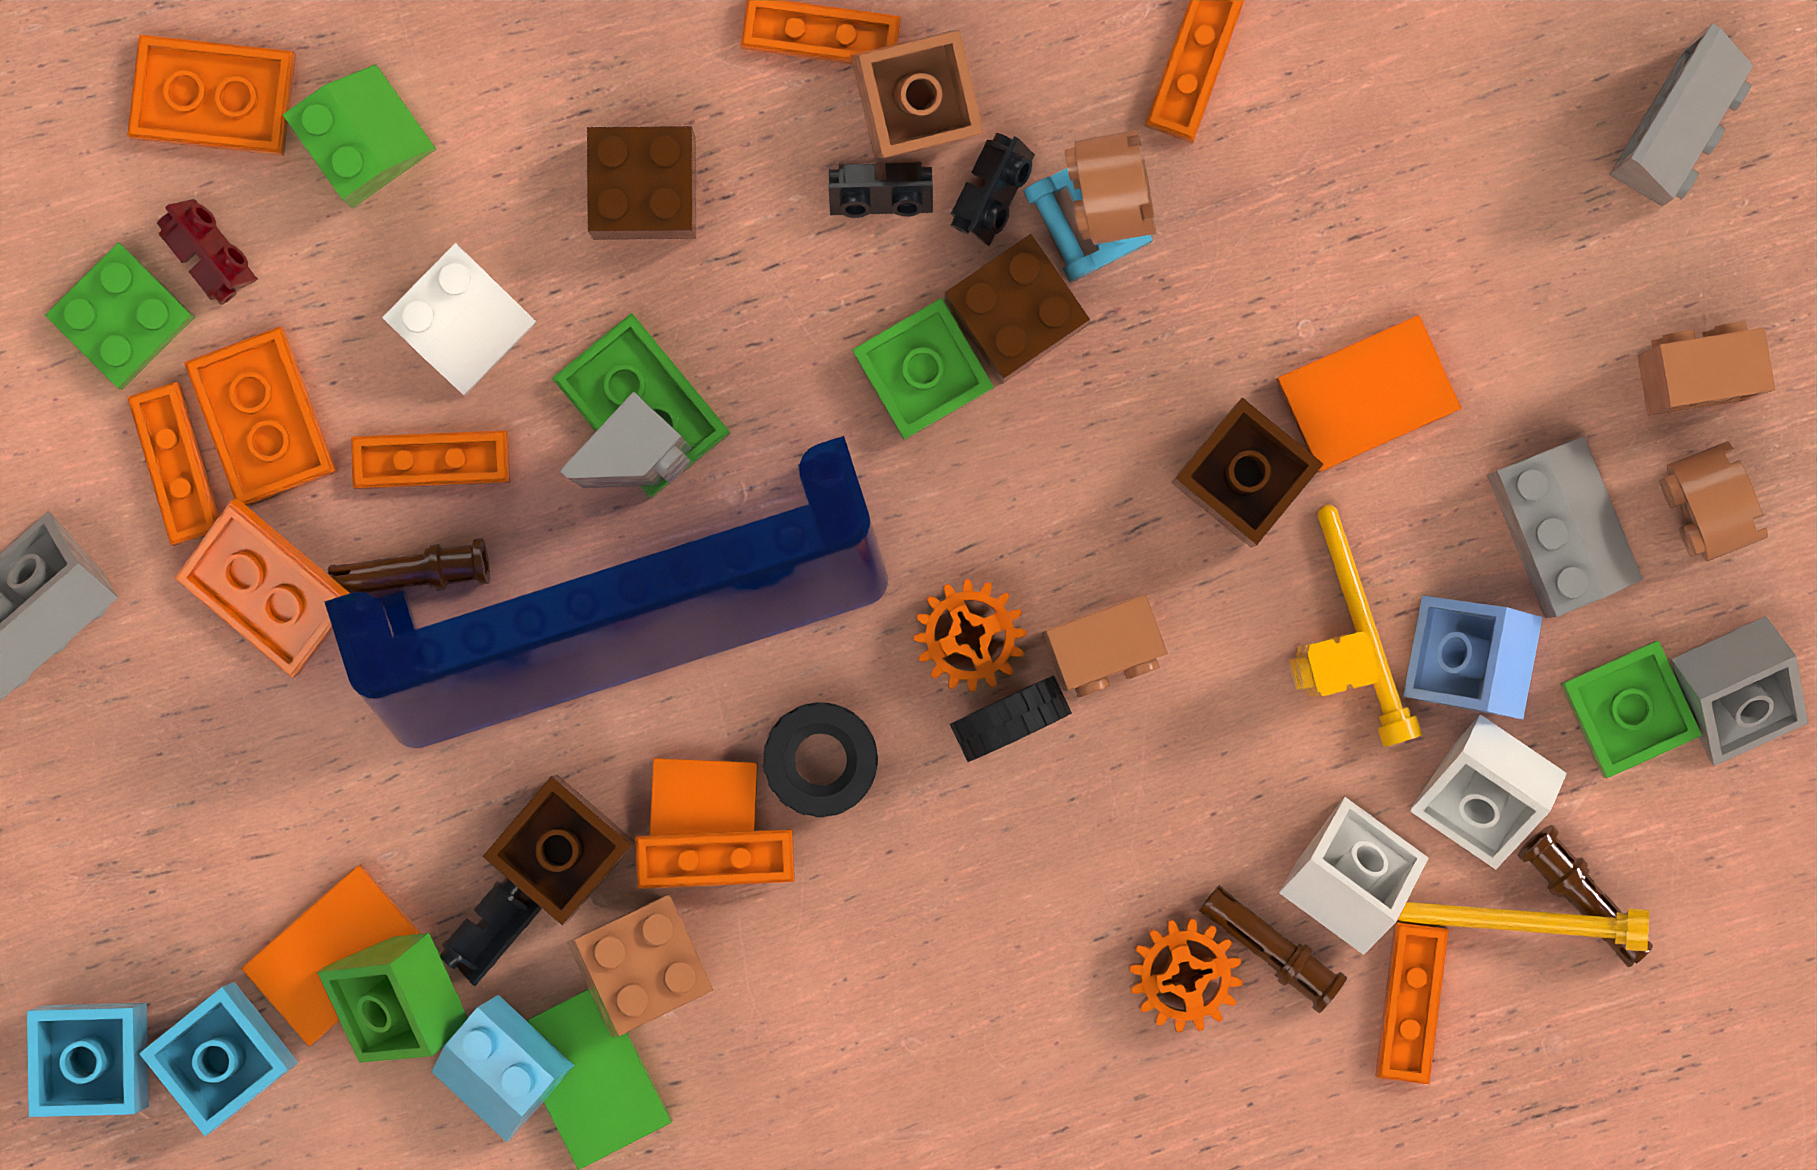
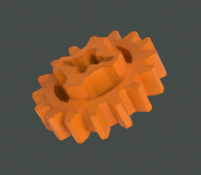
M965 579L962 592L956 593L948 583L943 586L946 596L943 601L940 602L932 596L927 598L929 606L933 609L932 614L917 615L916 620L927 627L926 632L914 635V641L926 643L928 649L918 659L920 662L929 660L935 662L936 666L930 675L933 679L939 677L943 672L950 675L948 680V688L954 689L960 679L967 680L970 692L976 691L977 679L984 678L991 688L997 686L994 675L997 670L1009 676L1014 672L1006 662L1009 656L1023 657L1024 652L1013 645L1014 639L1027 636V633L1024 629L1014 628L1012 622L1021 616L1022 612L1020 609L1009 612L1005 609L1004 605L1010 597L1007 592L1000 595L997 599L991 597L992 583L986 582L981 591L976 592L973 591L971 580ZM964 601L981 602L991 607L996 613L986 618L977 616L969 612ZM947 609L953 621L948 636L935 642L936 624L942 613ZM958 613L963 615L965 622L968 621L972 628L978 626L983 628L984 635L978 639L980 645L978 649L982 659L977 657L975 650L972 651L968 644L961 646L957 644L955 637L962 632ZM1005 630L1003 649L998 658L993 662L987 650L991 638L994 634ZM954 653L968 657L976 671L957 669L948 664L943 658Z
M1188 918L1185 930H1179L1174 920L1169 919L1166 926L1168 933L1161 936L1159 932L1151 928L1148 930V933L1153 943L1149 947L1141 944H1136L1134 947L1143 959L1141 963L1129 964L1128 970L1136 975H1140L1141 981L1135 982L1129 987L1133 994L1145 993L1146 998L1142 1000L1138 1007L1143 1013L1155 1007L1158 1011L1154 1022L1160 1027L1170 1017L1174 1019L1173 1023L1176 1032L1182 1033L1186 1021L1192 1020L1198 1031H1203V1017L1210 1015L1213 1019L1220 1022L1223 1020V1017L1218 1007L1222 1003L1230 1006H1235L1237 1003L1228 993L1229 987L1242 986L1243 980L1231 975L1230 970L1242 964L1241 959L1237 956L1226 957L1225 952L1232 945L1229 938L1221 939L1218 942L1213 941L1216 933L1215 926L1209 924L1200 933L1197 932L1196 920ZM1186 940L1196 941L1205 945L1215 956L1201 959L1190 953ZM1167 946L1169 957L1161 970L1151 973L1152 964L1156 956ZM1186 962L1192 969L1202 970L1198 971L1199 974L1191 977L1192 986L1184 988L1179 981L1170 980L1173 975L1179 973L1180 968L1178 964ZM1220 976L1215 993L1204 1003L1202 993L1210 980L1217 979ZM1174 993L1181 997L1184 1009H1176L1166 1005L1156 994Z

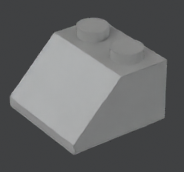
M1766 616L1750 624L1740 626L1726 635L1699 647L1692 648L1686 653L1671 659L1675 677L1702 734L1699 738L1709 760L1714 766L1808 724L1797 657Z

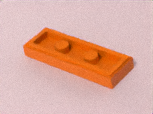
M747 0L740 47L742 50L852 64L850 56L852 54L897 44L901 16L785 0Z
M1189 0L1144 127L1193 144L1244 0Z
M174 382L128 396L127 399L170 545L176 546L205 537L218 519L219 513L181 384Z
M506 430L351 437L353 489L510 483L509 437Z
M793 829L635 836L637 889L795 882Z
M1397 921L1394 924L1375 1074L1377 1078L1430 1085L1449 932L1447 928Z

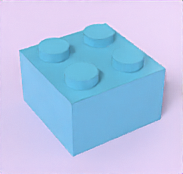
M235 982L221 987L139 1053L204 1136L222 1126L299 1063Z
M147 1002L42 1005L28 1010L29 1117L136 1114L149 1107L148 1064L139 1054L148 1047Z

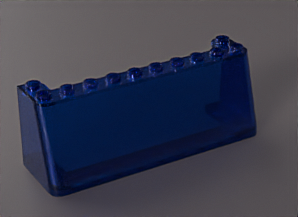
M841 436L814 445L803 455L798 466L801 482L809 503L807 505L417 629L406 591L396 592L378 599L368 593L353 592L324 601L349 682L400 743L411 748H424L872 605L885 594L888 587V574L845 437Z

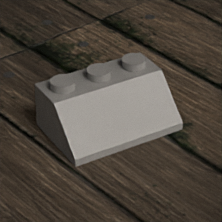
M1712 23L1687 44L1609 174L1660 206H1664L1673 200L1675 196L1680 199L1686 196L1699 174L1692 169L1702 152L1709 155L1716 147L1725 131V128L1718 124L1728 108L1733 111L1737 110L1752 86L1745 79L1751 71L1753 64L1721 28Z
M633 392L563 466L560 472L582 488L657 486L663 478L670 484L691 462L686 454L692 447Z
M1585 436L1487 475L1545 618L1558 617L1643 580Z
M49 511L0 553V701L12 690L21 687L36 669L52 655L61 652L77 633L92 620L101 617L109 605L118 598L103 571Z

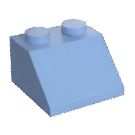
M1422 595L1403 697L1523 719L1543 617L1508 607Z

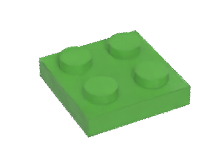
M119 242L45 314L121 390L195 318Z
M942 298L852 349L853 354L904 441L994 389L993 384Z
M1659 640L1650 642L1560 683L1603 778L1612 777L1702 736Z

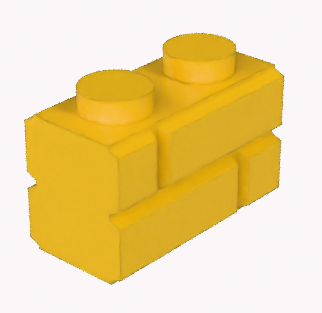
M1364 631L1348 633L1298 646L1297 652H1295L1296 658L1289 660L1290 671L1296 689H1305V692L1311 697L1327 696L1346 691V689L1377 683L1378 677H1380L1370 637Z

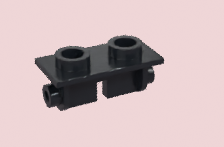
M996 133L993 140H986L971 171L974 176L984 179L986 182L983 188L966 182L950 213L954 217L950 224L951 227L965 234L972 232L987 246H990L995 234L1001 232L1009 218V206L1018 188L1027 182L1032 171V160L1035 154L1019 138L1014 136L1013 139H1010L1003 134Z
M922 162L885 163L886 180H876L875 164H839V169H829L830 215L860 218L868 214H896L910 217L919 213H933L932 167H922Z
M507 877L502 883L497 880L493 884V888L475 907L474 911L482 917L481 921L475 924L466 918L451 937L442 944L445 949L439 955L440 958L451 968L456 969L457 967L474 986L496 964L497 960L542 909Z

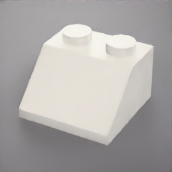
M456 243L382 317L464 396L537 323Z
M1479 715L1454 743L1412 805L1410 812L1494 869H1497L1551 811L1567 773L1482 715Z
M1344 797L1299 857L1279 893L1364 955L1396 923L1429 858L1355 803Z

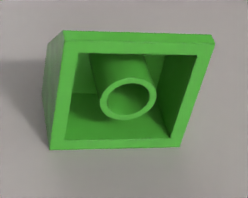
M376 64L325 84L282 114L341 199L352 209L437 150Z
M430 933L391 937L329 964L317 972L359 1063L431 1057L446 1045L468 1019Z

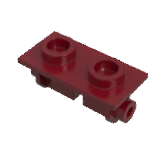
M195 199L168 204L165 207L169 213L165 214L157 222L161 229L159 236L181 263L188 262L195 254L198 255L201 260L188 272L210 300L216 299L220 305H223L237 294L234 289L235 287L254 283L258 280L248 267L246 256L240 249L228 242L217 228L215 217L206 207L198 204Z

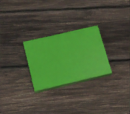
M633 313L629 314L552 378L595 431L635 392L692 447L686 454L691 462L682 473L731 434ZM663 478L657 486L641 487L652 499L667 487L669 483Z
M589 989L526 1020L575 1065L544 1100V1103L578 1170L672 1123L673 1120L629 1033L627 1032L617 1037L610 1036Z

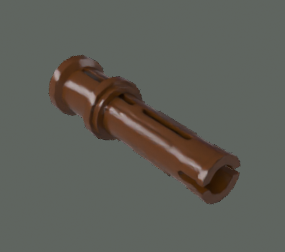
M483 538L474 539L472 545L442 549L440 544L430 545V548H426L422 554L351 564H334L328 567L329 575H333L330 577L352 595L429 585L431 589L440 591L445 590L447 584L477 580L480 585H484L490 582L489 558Z
M1553 825L1545 827L1534 835L1519 851L1518 857L1523 862L1530 861L1549 882L1548 890L1558 897L1564 896L1581 915L1616 918L1617 912L1623 913L1588 875L1590 871L1588 863L1583 858L1576 859L1557 838L1559 832ZM1602 938L1611 946L1627 967L1640 962L1653 947L1652 943L1648 941L1647 952L1625 950L1626 945L1615 944V939Z
M1220 885L1215 888L1199 909L1202 914L1216 922L1227 933L1276 970L1275 976L1278 978V982L1283 986L1287 984L1292 985L1313 1002L1312 1008L1318 1013H1321L1328 1006L1347 980V976L1342 972L1335 974L1311 955L1312 949L1306 944L1304 946L1300 943L1297 946L1294 945L1254 912L1233 898Z

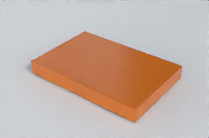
M139 34L127 137L133 140L284 156L288 122L282 114L290 109L296 54L293 51Z
M1420 315L1276 379L1307 450L1323 463L1318 473L1462 409Z
M282 326L184 362L234 499L238 498L246 506L338 472L285 329Z
M238 498L229 502L174 578L291 678L300 674L356 600L352 594Z
M360 864L246 963L241 970L310 1047L340 1021L317 972L329 964L391 937L421 934V932L363 865Z

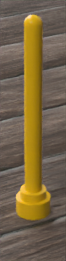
M1323 505L1318 510V519L1355 631H1364L1369 635L1380 676L1377 683H1374L1373 686L1383 715L1378 716L1381 727L1377 728L1382 746L1384 748L1422 736L1417 716L1411 717L1409 708L1402 707L1338 511L1333 505Z
M1406 902L1397 919L1404 923L1615 939V944L1626 945L1625 950L1647 952L1648 909L1628 908L1627 913L1617 912V916L1614 918Z

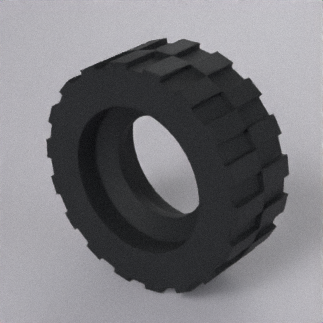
M1053 675L951 723L950 726L967 762H970L1072 714Z
M816 702L805 704L786 713L773 726L763 751L764 774H766L770 789L780 799L779 801L797 813L815 817L835 816L844 813L859 803L872 786L878 766L876 742L868 726L854 712L832 703ZM814 734L833 736L843 745L846 752L847 763L843 774L835 782L828 785H814L807 782L800 776L795 765V754L798 746L804 739Z

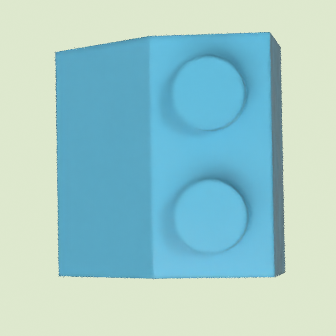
M497 995L474 1010L446 1043L431 1072L501 1138L508 1142L575 1065L503 998Z

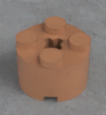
M1138 129L1075 141V148L1065 150L1070 181L1073 180L1074 189H1081L1083 197L1082 200L1074 201L1078 230L1082 232L1083 240L1092 239L1093 245L1156 234V226L1152 219L1154 218V210L1145 160L1141 159L1139 146L1142 145Z
M1728 441L1667 465L1668 476L1659 480L1669 507L1672 509L1680 506L1687 525L1680 527L1679 531L1689 555L1692 557L1701 553L1707 562L1768 538L1767 527L1756 530L1753 519L1763 516V513L1742 462L1738 460L1730 463L1725 455L1734 449Z

